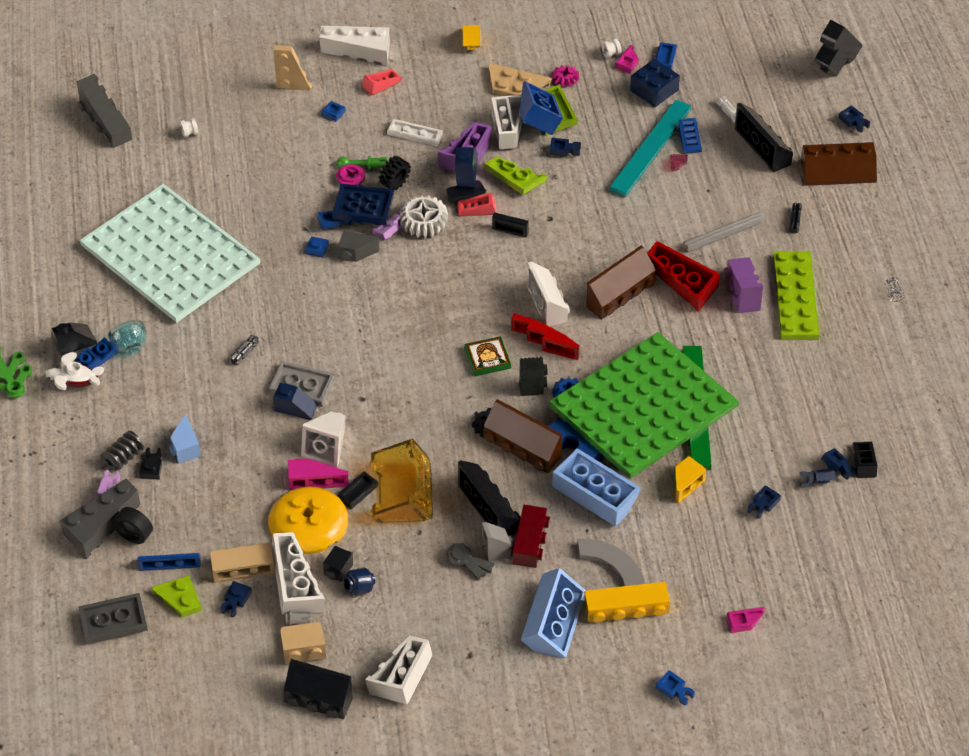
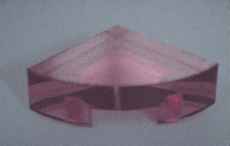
M670 154L671 172L678 171L687 164L688 154Z

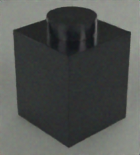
M334 546L323 562L324 575L331 580L342 582L347 572L353 566V553Z

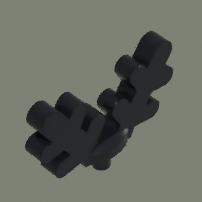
M491 408L480 413L477 411L474 413L476 418L472 422V428H475L474 433H479L482 438L484 437V424Z

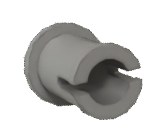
M289 611V613H285V626L311 623V620H302V618H311L310 612L292 613V611Z

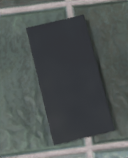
M494 212L492 216V229L527 237L529 221Z
M364 471L339 492L337 496L352 510L377 488L379 483Z

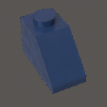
M456 147L455 173L457 188H475L478 153L474 147Z
M279 383L273 396L276 412L308 420L312 419L318 406L299 387Z

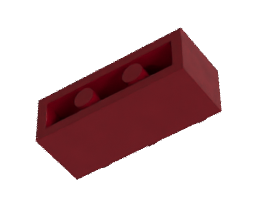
M523 505L513 549V565L537 568L538 560L542 561L543 549L541 545L546 543L547 532L544 531L550 525V516H547V508Z

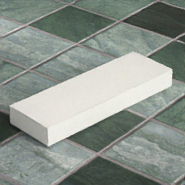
M393 119L387 130V135L437 147L443 136V130Z

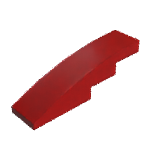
M513 313L511 331L526 334L527 341L541 344L542 351L575 360L579 359L580 345L546 324Z

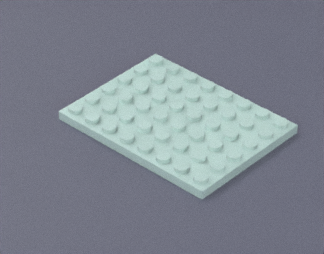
M162 184L80 240L82 247L176 323L260 264L259 257L165 184Z

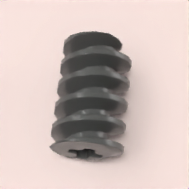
M129 430L122 437H119L117 442L112 443L106 451L102 452L100 457L108 469L112 471L115 468L121 470L122 464H128L127 459L132 460L133 454L138 455V449L143 450L145 447L141 439L133 431Z

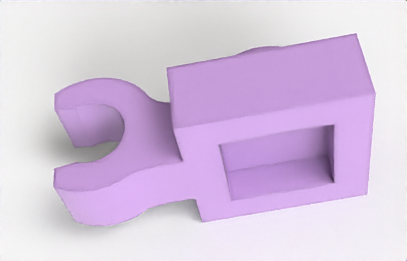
M395 214L387 221L386 225H377L372 229L373 235L384 240L390 238L398 229L403 228L401 223L398 222L402 215Z
M109 470L105 471L97 492L98 496L119 482V471H116L113 477H110Z

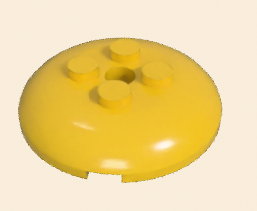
M313 486L300 487L286 492L276 500L268 516V527L272 538L275 533L293 532L303 554H315L327 550L330 545L341 540L348 526L347 509L341 499L329 490Z

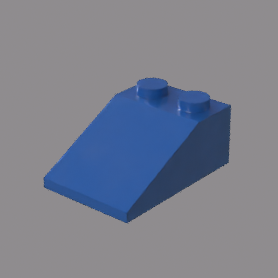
M527 81L523 82L520 104L522 122L527 126L531 127L532 125L536 127L541 133L553 135L563 119L554 95Z

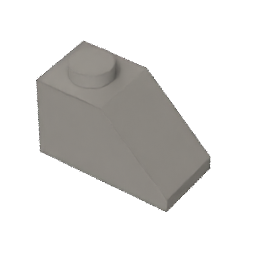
M483 522L482 548L487 561L491 562L510 557L511 548L514 547L512 537L507 535L504 528Z

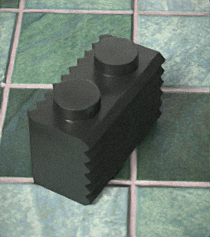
M542 357L520 358L519 386L521 396L544 394V388H547L548 369L547 364H543Z

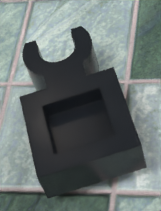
M147 448V458H142L140 479L160 480L162 469L161 449L158 448L157 453L151 454L150 448Z

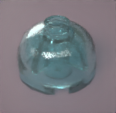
M135 320L124 322L114 327L115 332L111 334L110 331L108 333L109 341L117 352L136 355L140 352V349L144 347L147 341V331L142 321L139 320L140 323H135Z

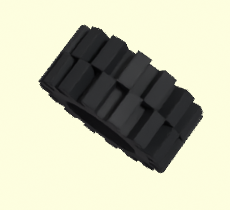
M393 156V158L390 157L389 161L385 162V166H382L383 170L379 173L381 174L379 182L395 191L403 186L402 183L406 182L405 179L409 177L408 173L411 172V165L399 156Z

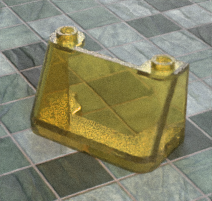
M412 438L371 452L370 468L372 472L379 476V503L373 504L370 510L373 520H376L378 523L418 522L432 519L431 462L428 455Z

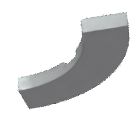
M578 539L580 559L593 560L610 565L620 577L623 586L645 584L638 565L624 551L606 542L593 539Z

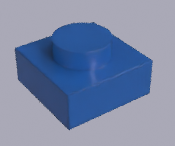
M311 236L306 247V254L324 258L329 246V240Z

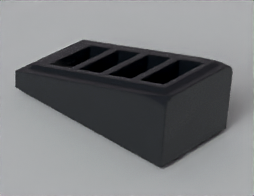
M871 441L853 442L857 477H877L878 465L873 443Z

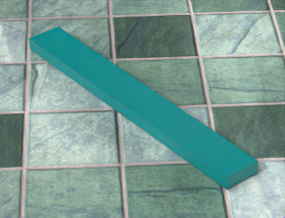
M679 100L674 101L610 186L611 192L623 197L628 195L676 131L678 121L685 119L691 111V105Z

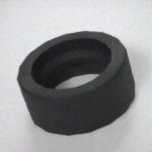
M132 507L122 508L113 520L115 530L124 539L134 544L144 543L153 531L150 520L139 510Z

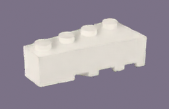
M321 26V53L341 57L348 55L351 59L357 60L362 58L367 59V62L370 63L377 61L381 62L384 66H388L389 28Z
M294 533L273 534L272 554L282 615L289 613V611H292V613L323 612L325 598L319 591L318 583L311 574L310 566L303 557L302 549Z

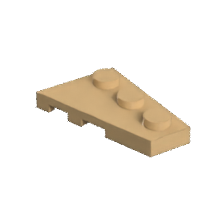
M274 45L277 88L311 90L312 84L307 80L306 73L302 70L293 47Z

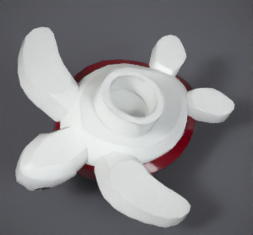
M70 352L62 356L60 362L61 369L53 368L45 372L48 379L54 380V384L58 389L66 390V386L81 388L91 384L100 385L98 375L104 372V368L95 367L91 369L78 362H73L77 358V353Z

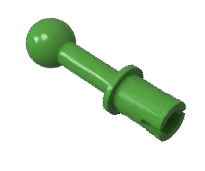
M368 156L367 160H349L347 157H340L336 161V166L339 169L344 165L354 164L360 167H368V170H372V168H382L388 160L387 157L372 158Z

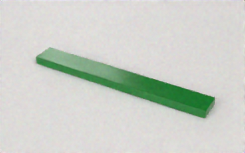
M683 346L682 353L704 371L702 346ZM707 426L689 439L690 457L706 470H711L709 428Z

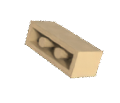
M271 542L238 546L230 549H218L210 552L214 583L275 574Z

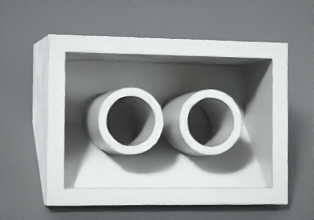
M528 262L527 288L544 324L553 326L567 322L570 309L568 303H565L563 300L561 289L558 290L556 278L551 276L548 269L533 262Z

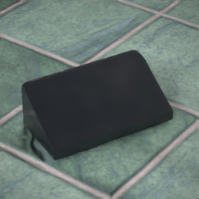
M476 180L475 188H457V186L446 188L448 201L455 202L486 194V189L479 180Z

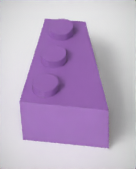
M474 122L461 133L457 140H452L446 149H441L438 152L439 167L455 172L456 147H474L478 153V166L492 142V126Z
M750 257L729 259L727 267L724 268L725 278L729 280V292L733 293V306L737 307L738 313L760 311L763 284L757 282L759 276L758 274L754 275L753 271H755Z

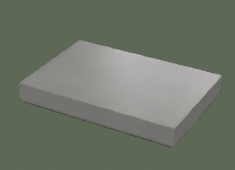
M281 361L268 388V393L275 394L279 383L297 386L312 398L318 406L323 407L335 381V374Z

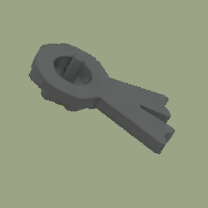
M454 543L447 551V559L450 564L455 567L465 566L478 581L481 577L486 576V572L491 573L495 565L493 562L472 556L471 549L464 543Z

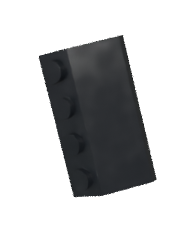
M737 103L734 129L773 172L790 166L793 157L792 149L783 142L782 138L773 131L772 127L753 108Z
M462 460L458 461V487L484 522L504 528L508 536L516 533L519 527L520 516L517 511H513L510 507L508 499L506 497L503 498L500 494L498 486L491 482L487 471L482 470L479 464Z

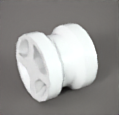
M616 38L611 39L610 42H602V51L606 58H611L614 54H621V46Z
M190 118L189 121H180V128L184 138L191 134H198L194 118Z

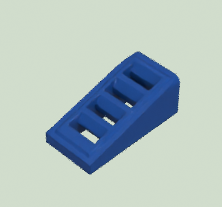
M696 118L680 119L678 121V131L684 154L702 152Z

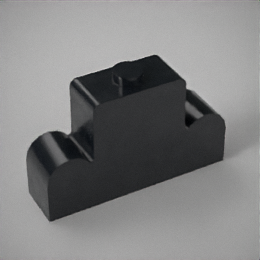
M830 19L820 37V42L823 45L814 61L820 66L819 69L827 74L830 72L837 76L845 62L851 63L856 58L863 45L844 26Z

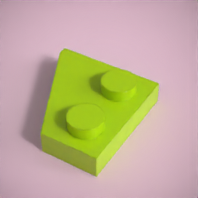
M189 575L151 587L153 594L161 597L164 603L170 608H174L175 612L181 617L202 611Z

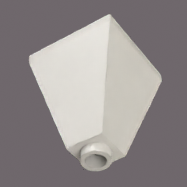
M331 411L304 423L302 426L301 456L337 467L345 432L346 416L342 413Z

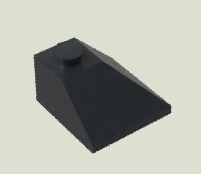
M69 322L61 323L51 328L52 340L61 356L97 345V341L87 324Z

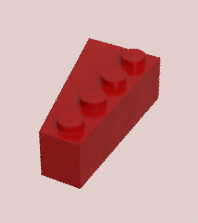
M658 241L647 252L656 269V275L698 312L719 287L718 272Z

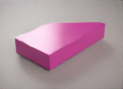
M630 45L615 63V68L629 74L638 65L639 60L634 52L633 45Z
M758 607L727 612L731 633L752 630L763 616L765 608Z

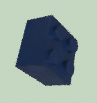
M654 58L631 75L630 91L656 108L679 90L680 75Z

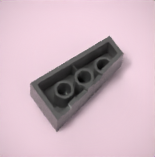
M96 74L76 81L80 100L78 102L79 108L82 112L85 111L88 120L95 124L96 130L103 134L105 141L109 142L113 148L131 141L132 134L129 124L121 112L117 111L112 98L108 99L104 86L98 85Z

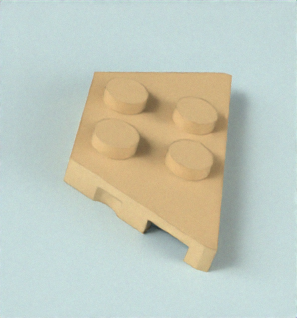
M493 63L488 64L492 93L495 95L522 94L524 81L539 88L545 85L550 86L552 83V78Z

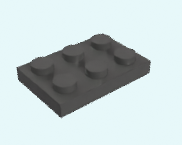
M140 593L78 606L86 644L148 631Z

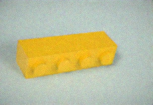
M666 582L584 591V606L588 623L669 614L670 599Z

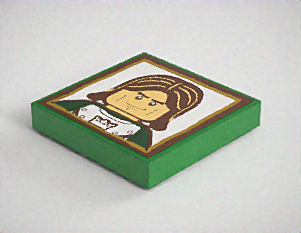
M501 336L464 344L474 376L511 369V362Z

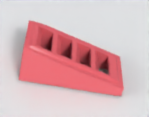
M393 69L365 75L362 86L370 95H374L401 82L402 78Z
M492 192L457 201L459 216L491 215L494 212L496 213V202Z

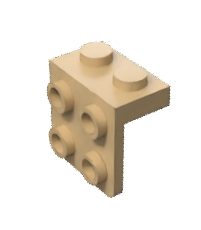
M320 622L284 626L280 629L285 664L290 663L291 659L303 662L326 658L325 640Z

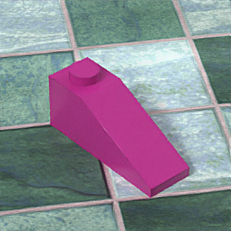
M298 458L288 460L290 490L307 486L336 488L349 485L348 471L311 459Z

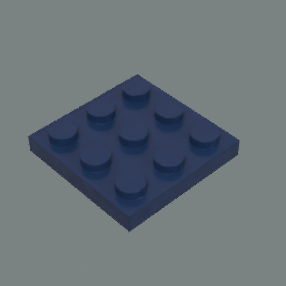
M341 184L332 211V219L386 225L394 198V189Z

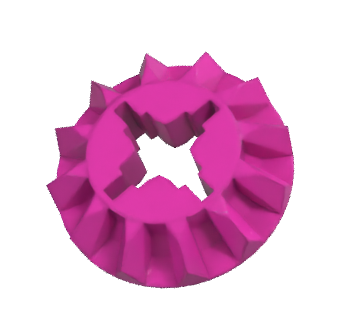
M561 65L560 68L555 67V70L552 71V80L560 86H572L579 80V71H576L575 67L570 68L569 65L566 67Z
M348 164L338 169L336 177L338 183L358 185L363 183L365 172L358 165Z

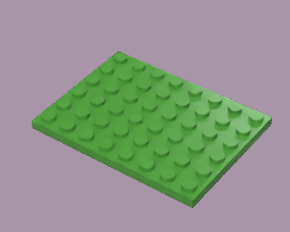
M657 332L550 400L548 406L623 474L631 479L692 438L702 429L738 407L739 401Z

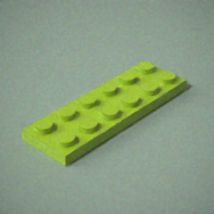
M774 251L773 258L781 340H819L811 251Z

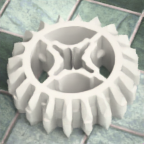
M422 195L420 198L415 196L413 200L408 199L407 202L403 203V207L400 210L402 218L399 221L405 233L410 232L411 236L416 235L417 238L420 236L426 238L429 235L433 238L434 233L439 235V232L444 231L448 223L446 205H443L442 200L438 201L436 197L432 199L430 195L428 197H423Z

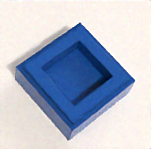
M330 101L321 113L322 116L337 122L346 112V107Z

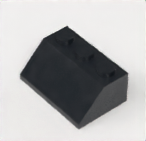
M291 659L283 690L284 701L294 707L299 706L311 712L327 714L331 718L344 719L353 700L351 676Z

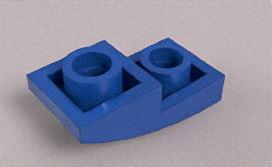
M104 337L91 350L87 347L74 361L93 369L109 360L118 350Z

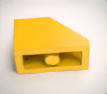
M480 25L462 26L463 47H466V50H477V47H480Z
M690 456L683 461H679L675 466L674 483L675 501L677 503H680L705 482L706 469Z

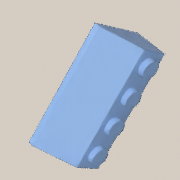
M578 448L553 471V488L615 527L628 515L641 491V487Z
M560 568L542 574L521 641L534 652L566 658L583 605L584 591L586 590Z

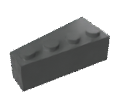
M127 478L61 519L63 535L87 559L91 555V551L95 547L98 548L109 533L112 534L115 531L113 520L120 510L124 507L137 509L141 505L138 490Z

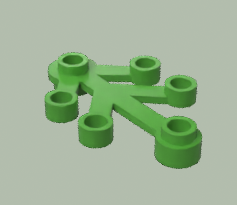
M15 352L8 368L0 355V379L7 382V384L0 383V390L5 391L11 398L21 397L25 393L23 383L26 377L32 375L31 366L28 364L22 365L19 376L14 380L13 375L17 367L25 361L24 354L22 352Z

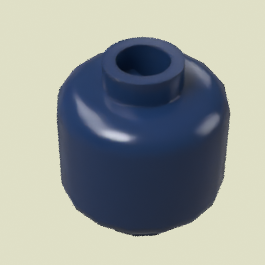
M365 567L348 571L343 580L345 590L353 596L370 593L375 584L374 574Z

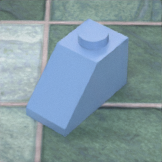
M184 416L171 435L172 445L169 446L172 457L176 456L178 463L201 456L198 440L187 416Z

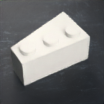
M522 94L491 97V113L499 149L517 148L523 123L520 116Z
M409 635L392 652V656L385 663L382 662L378 666L379 669L372 676L369 675L365 679L369 695L408 704L433 656L429 640Z

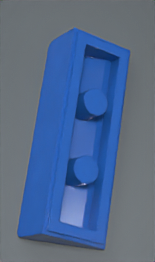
M200 553L138 556L140 571L201 567Z

